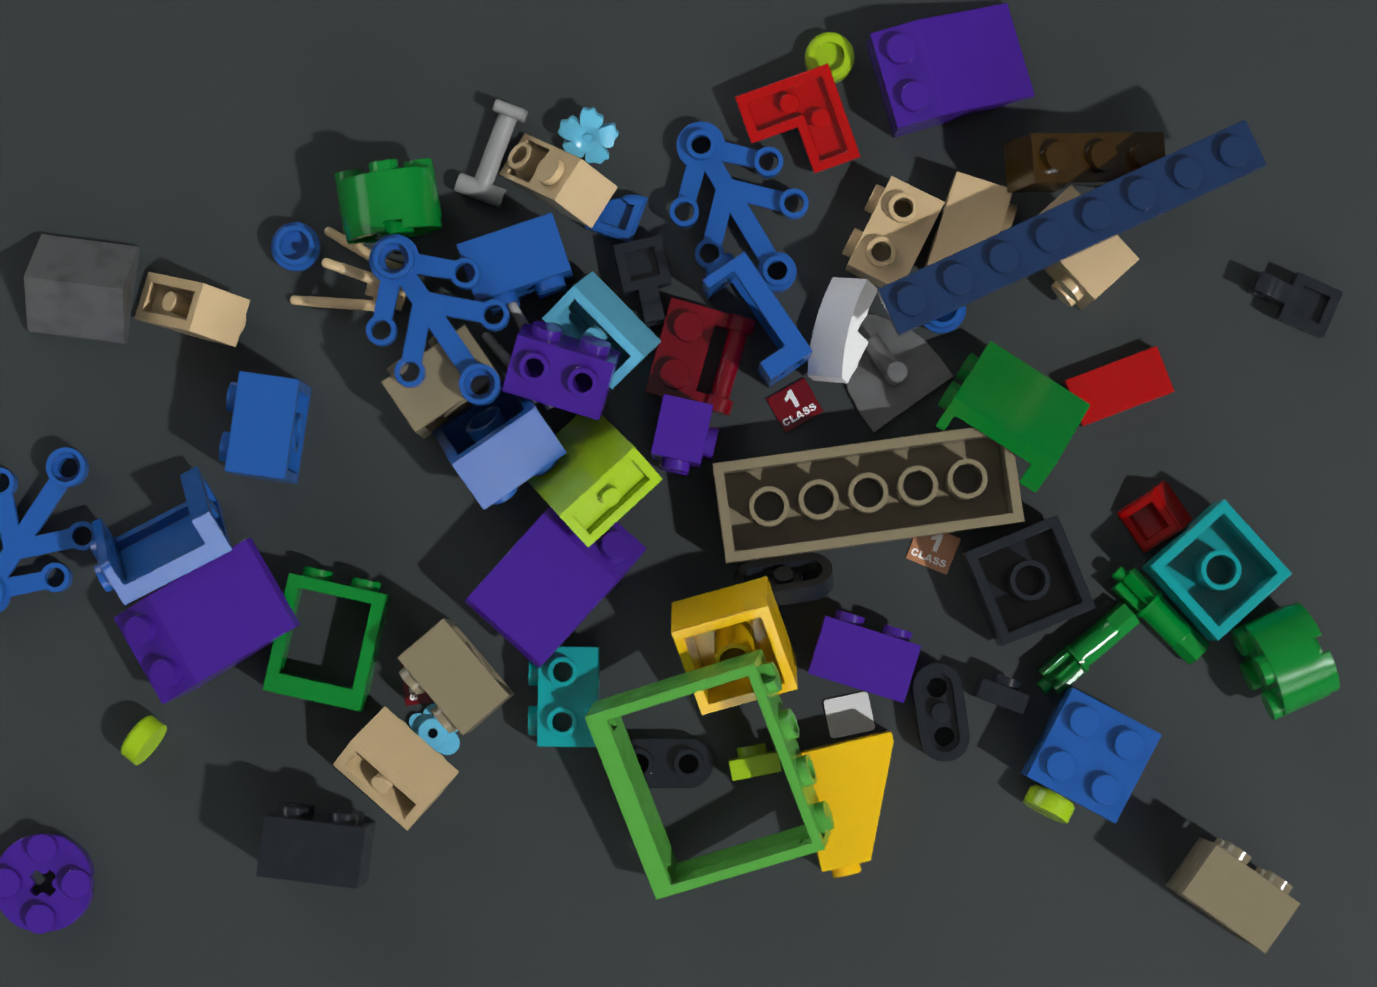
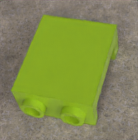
M580 414L573 418L555 435L567 453L559 458L558 463L552 470L527 480L588 548L663 480L639 451L602 414L599 420Z

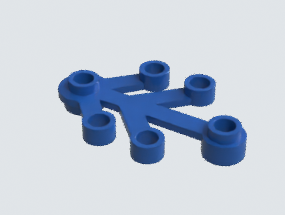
M700 121L689 124L681 131L677 139V154L686 168L679 196L670 206L669 213L672 223L679 228H689L697 222L699 208L696 199L704 173H706L716 191L704 239L695 249L697 264L703 269L711 264L704 262L700 257L701 250L706 246L715 247L719 252V257L724 255L722 243L729 215H731L758 259L759 265L757 270L773 293H782L788 290L796 278V265L787 254L776 252L748 204L781 212L789 220H798L808 210L809 200L807 195L802 190L796 188L782 192L732 179L723 162L754 168L761 177L773 178L782 170L783 156L778 149L771 146L756 150L725 142L722 132L711 123ZM703 137L710 142L711 147L708 152L698 154L692 149V142L696 138ZM771 154L777 159L778 165L774 170L766 171L759 165V159L763 155ZM790 196H797L802 200L803 208L796 213L789 212L785 208L784 201ZM681 204L691 206L694 211L693 217L688 221H681L675 216V210ZM773 263H781L786 268V276L783 279L774 280L768 275V267Z
M392 234L379 239L373 245L369 255L371 271L380 280L374 315L366 325L368 339L379 347L389 346L396 340L398 328L392 319L400 287L412 303L402 359L397 362L394 369L396 380L406 388H416L424 382L426 368L422 362L428 330L430 329L461 374L459 389L463 397L471 404L478 406L492 403L498 397L501 390V381L498 374L492 367L477 363L446 317L478 322L487 330L500 331L507 326L510 320L507 306L497 299L479 302L431 293L418 277V275L451 279L458 288L470 290L476 287L481 280L480 267L473 259L460 258L454 261L419 254L416 245L402 235ZM392 252L402 253L405 259L403 266L396 270H392L386 265V259ZM463 265H470L475 270L474 278L467 283L460 282L456 277L458 268ZM497 306L503 310L504 316L500 323L490 324L485 320V312L488 308ZM379 322H387L391 327L390 335L384 340L375 339L373 336V328ZM409 363L416 364L419 367V376L412 382L403 380L401 376L402 368ZM479 376L486 377L490 381V389L483 395L473 393L471 388L473 380Z
M63 447L56 449L50 454L46 462V472L49 480L20 523L14 493L18 488V478L13 471L0 468V474L4 473L9 478L8 488L0 492V535L3 549L0 552V613L9 606L11 598L14 596L42 590L63 592L73 582L71 569L63 563L56 562L47 564L41 572L10 577L21 559L72 548L80 551L91 550L89 543L80 545L76 540V533L82 527H87L91 531L92 538L90 542L95 540L92 523L79 521L74 523L69 529L38 535L67 489L79 486L88 476V460L82 452L76 449ZM74 459L78 465L77 473L67 478L62 472V465L66 460ZM55 568L61 569L64 573V581L58 587L52 586L49 582V574Z

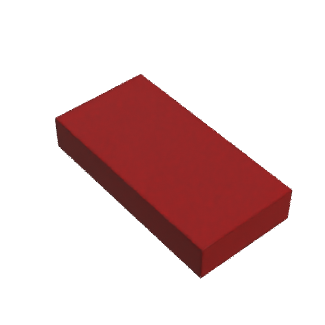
M1157 346L1063 381L1065 389L1090 404L1089 409L1079 424L1080 428L1175 392Z

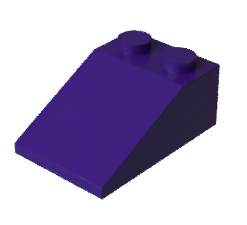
M1007 3L919 19L873 32L869 35L866 46L894 138L1035 97Z
M549 507L467 597L465 603L535 666L540 668L632 569L647 548L618 522L611 526L588 548L559 515Z
M252 538L238 543L232 547V551L179 577L114 617L115 622L162 705L195 691L300 625Z

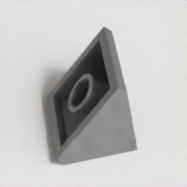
M41 234L24 274L28 331L127 344L140 247Z

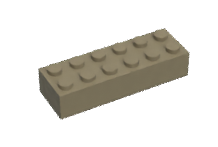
M974 427L712 463L725 564L1024 522L1015 454Z

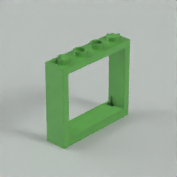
M762 649L595 701L585 715V720L656 900L825 850L831 833L830 830L834 829V820L830 807L825 800L819 801L813 784L817 783L813 762L808 754L802 756L796 738L799 737L796 717L790 708L784 709L778 692L782 690L779 672L773 662H766ZM748 676L805 825L677 862L621 716Z

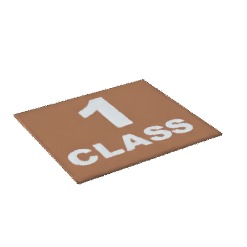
M949 533L914 538L906 559L947 575L961 538Z

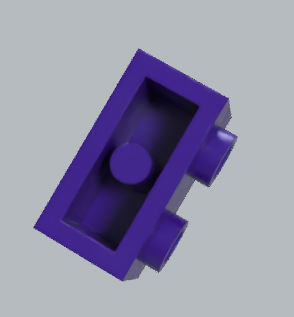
M534 321L533 325L524 323L516 338L502 391L599 420L605 407L620 351L610 349L611 344L598 337L582 336L580 340L564 335L560 327L548 322Z
M664 394L651 450L652 459L660 461L659 470L688 476L690 468L700 470L702 459L712 461L719 429L709 427L713 412L712 404Z
M841 610L836 611L834 618L823 616L806 673L904 703L921 649V645L910 642L913 633L884 624L882 633L863 628L865 618Z

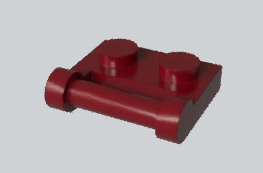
M671 297L660 336L661 342L657 346L645 393L663 398L664 394L712 404L713 413L730 416L734 402L729 399L747 336H753L756 321L744 316L729 314ZM714 327L728 330L711 394L698 392L697 387Z

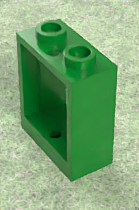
M304 566L302 575L289 573L284 593L295 616L302 589L371 604L353 687L285 673L284 667L293 632L292 629L273 641L262 690L359 712L365 711L391 595L379 593L380 582L352 577L350 586L331 582L333 572Z

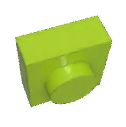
M766 743L736 748L738 757L728 759L732 781L782 772L777 750L767 752Z

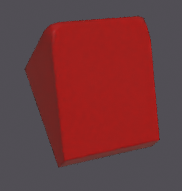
M1162 481L1117 512V515L1143 553H1146L1181 531L1192 521L1191 516L1166 481Z

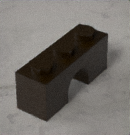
M1164 132L1027 134L1004 143L1007 193L1054 192L1068 188L1071 185L1073 187L1095 185V188L1166 156Z

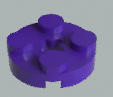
M41 833L19 839L8 847L0 857V910L16 926L37 934L61 930L73 924L83 916L93 900V875L95 872L89 854L78 842L65 835ZM37 870L41 874L49 871L55 874L56 878L53 880L52 885L56 890L52 895L45 891L38 894L34 890L33 886L36 881L33 876Z

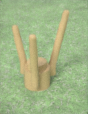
M332 227L325 228L324 233L326 236L369 261L371 249L362 244H347L345 234L338 232ZM324 258L321 262L323 267L368 283L365 295L374 297L373 300L297 295L290 297L292 305L374 312L380 280L372 271L368 272L345 263ZM386 259L387 267L392 270L403 266L401 263ZM401 287L395 310L402 311L407 298Z

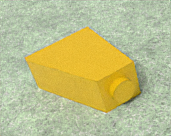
M889 730L801 751L802 756L808 754L813 762L817 776V783L813 784L818 799L819 801L825 800L828 803L833 816L834 829L830 830L831 833L825 850L816 852L820 870L822 872L831 870L833 878L859 873L862 871L860 863L871 861L894 743L892 732Z

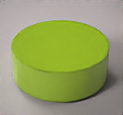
M833 32L822 33L809 43L805 54L807 71L829 64L834 81L837 83L846 78L852 69L854 50L850 42L842 35Z
M153 715L144 717L125 738L121 746V755L134 765L141 764L162 741L167 731V726Z
M1039 785L1030 786L1023 800V803L1029 808L1062 824H1068L1075 810L1072 802Z

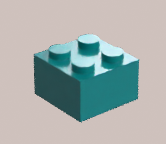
M1225 499L1213 502L1141 567L1208 641H1219L1292 574Z

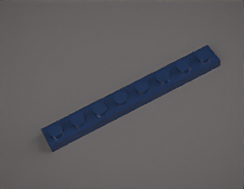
M1242 120L877 289L878 296L899 337L1264 168L1267 164L1246 120Z

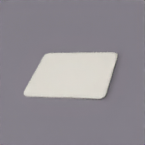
M867 692L827 699L823 702L832 738L874 730L875 724Z

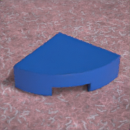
M626 195L610 200L593 227L585 226V229L622 243L633 241L648 198L639 195Z

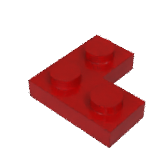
M829 64L735 97L751 144L798 127L814 174L861 157Z

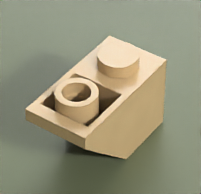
M526 133L511 150L507 162L499 173L503 178L562 215L589 228L593 227L617 189L615 184L583 159Z

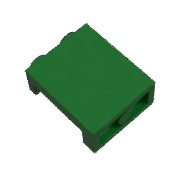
M990 341L980 357L971 352L955 377L963 382L962 385L952 381L937 406L945 412L939 419L936 427L944 431L952 418L958 417L1021 457L1029 465L1019 483L1036 493L1057 464L1089 409L1090 404Z

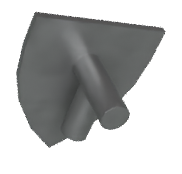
M867 314L858 332L868 341V344L856 370L853 372L848 384L846 383V387L858 412L874 433L952 378L953 375L940 356L922 337L913 331L898 337L889 319Z

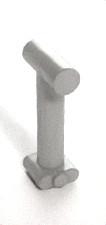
M497 99L493 104L492 111L497 113L498 116L475 177L460 173L454 191L500 208L505 199L507 189L493 185L515 124L517 121L525 122L528 111Z

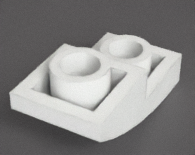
M832 278L820 305L810 343V348L813 352L810 359H808V376L813 381L848 384L853 372L856 370L868 344V341L858 332V329L867 316L868 309L877 294V288L868 279Z

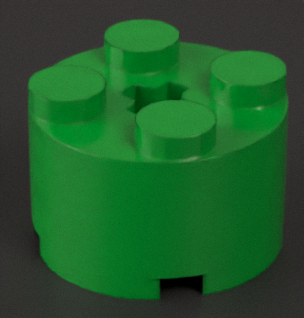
M426 158L403 163L404 168H399L398 159H387L369 163V173L364 174L363 169L335 173L334 177L343 231L346 234L347 244H372L387 235L397 234L412 238L441 230L442 214L433 159Z
M1299 602L1284 605L1231 629L1234 644L1239 653L1245 656L1246 659L1245 662L1239 664L1243 679L1251 691L1260 688L1263 705L1272 720H1277L1319 701L1340 688L1337 668L1330 650L1323 653L1316 638L1321 636L1322 633L1312 616Z

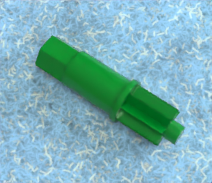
M1119 566L1111 574V577L1116 581L1111 589L1135 612L1138 618L1142 617L1188 665L1197 661L1206 652L1209 643L1162 597L1163 593L1157 590L1135 567L1133 569L1130 568L1127 572L1122 566Z
M1117 603L1071 644L1063 646L1061 651L1038 670L1042 677L1036 683L1038 688L1045 695L1052 689L1058 694L1062 693L1082 674L1087 673L1089 667L1140 623L1136 615L1125 603Z

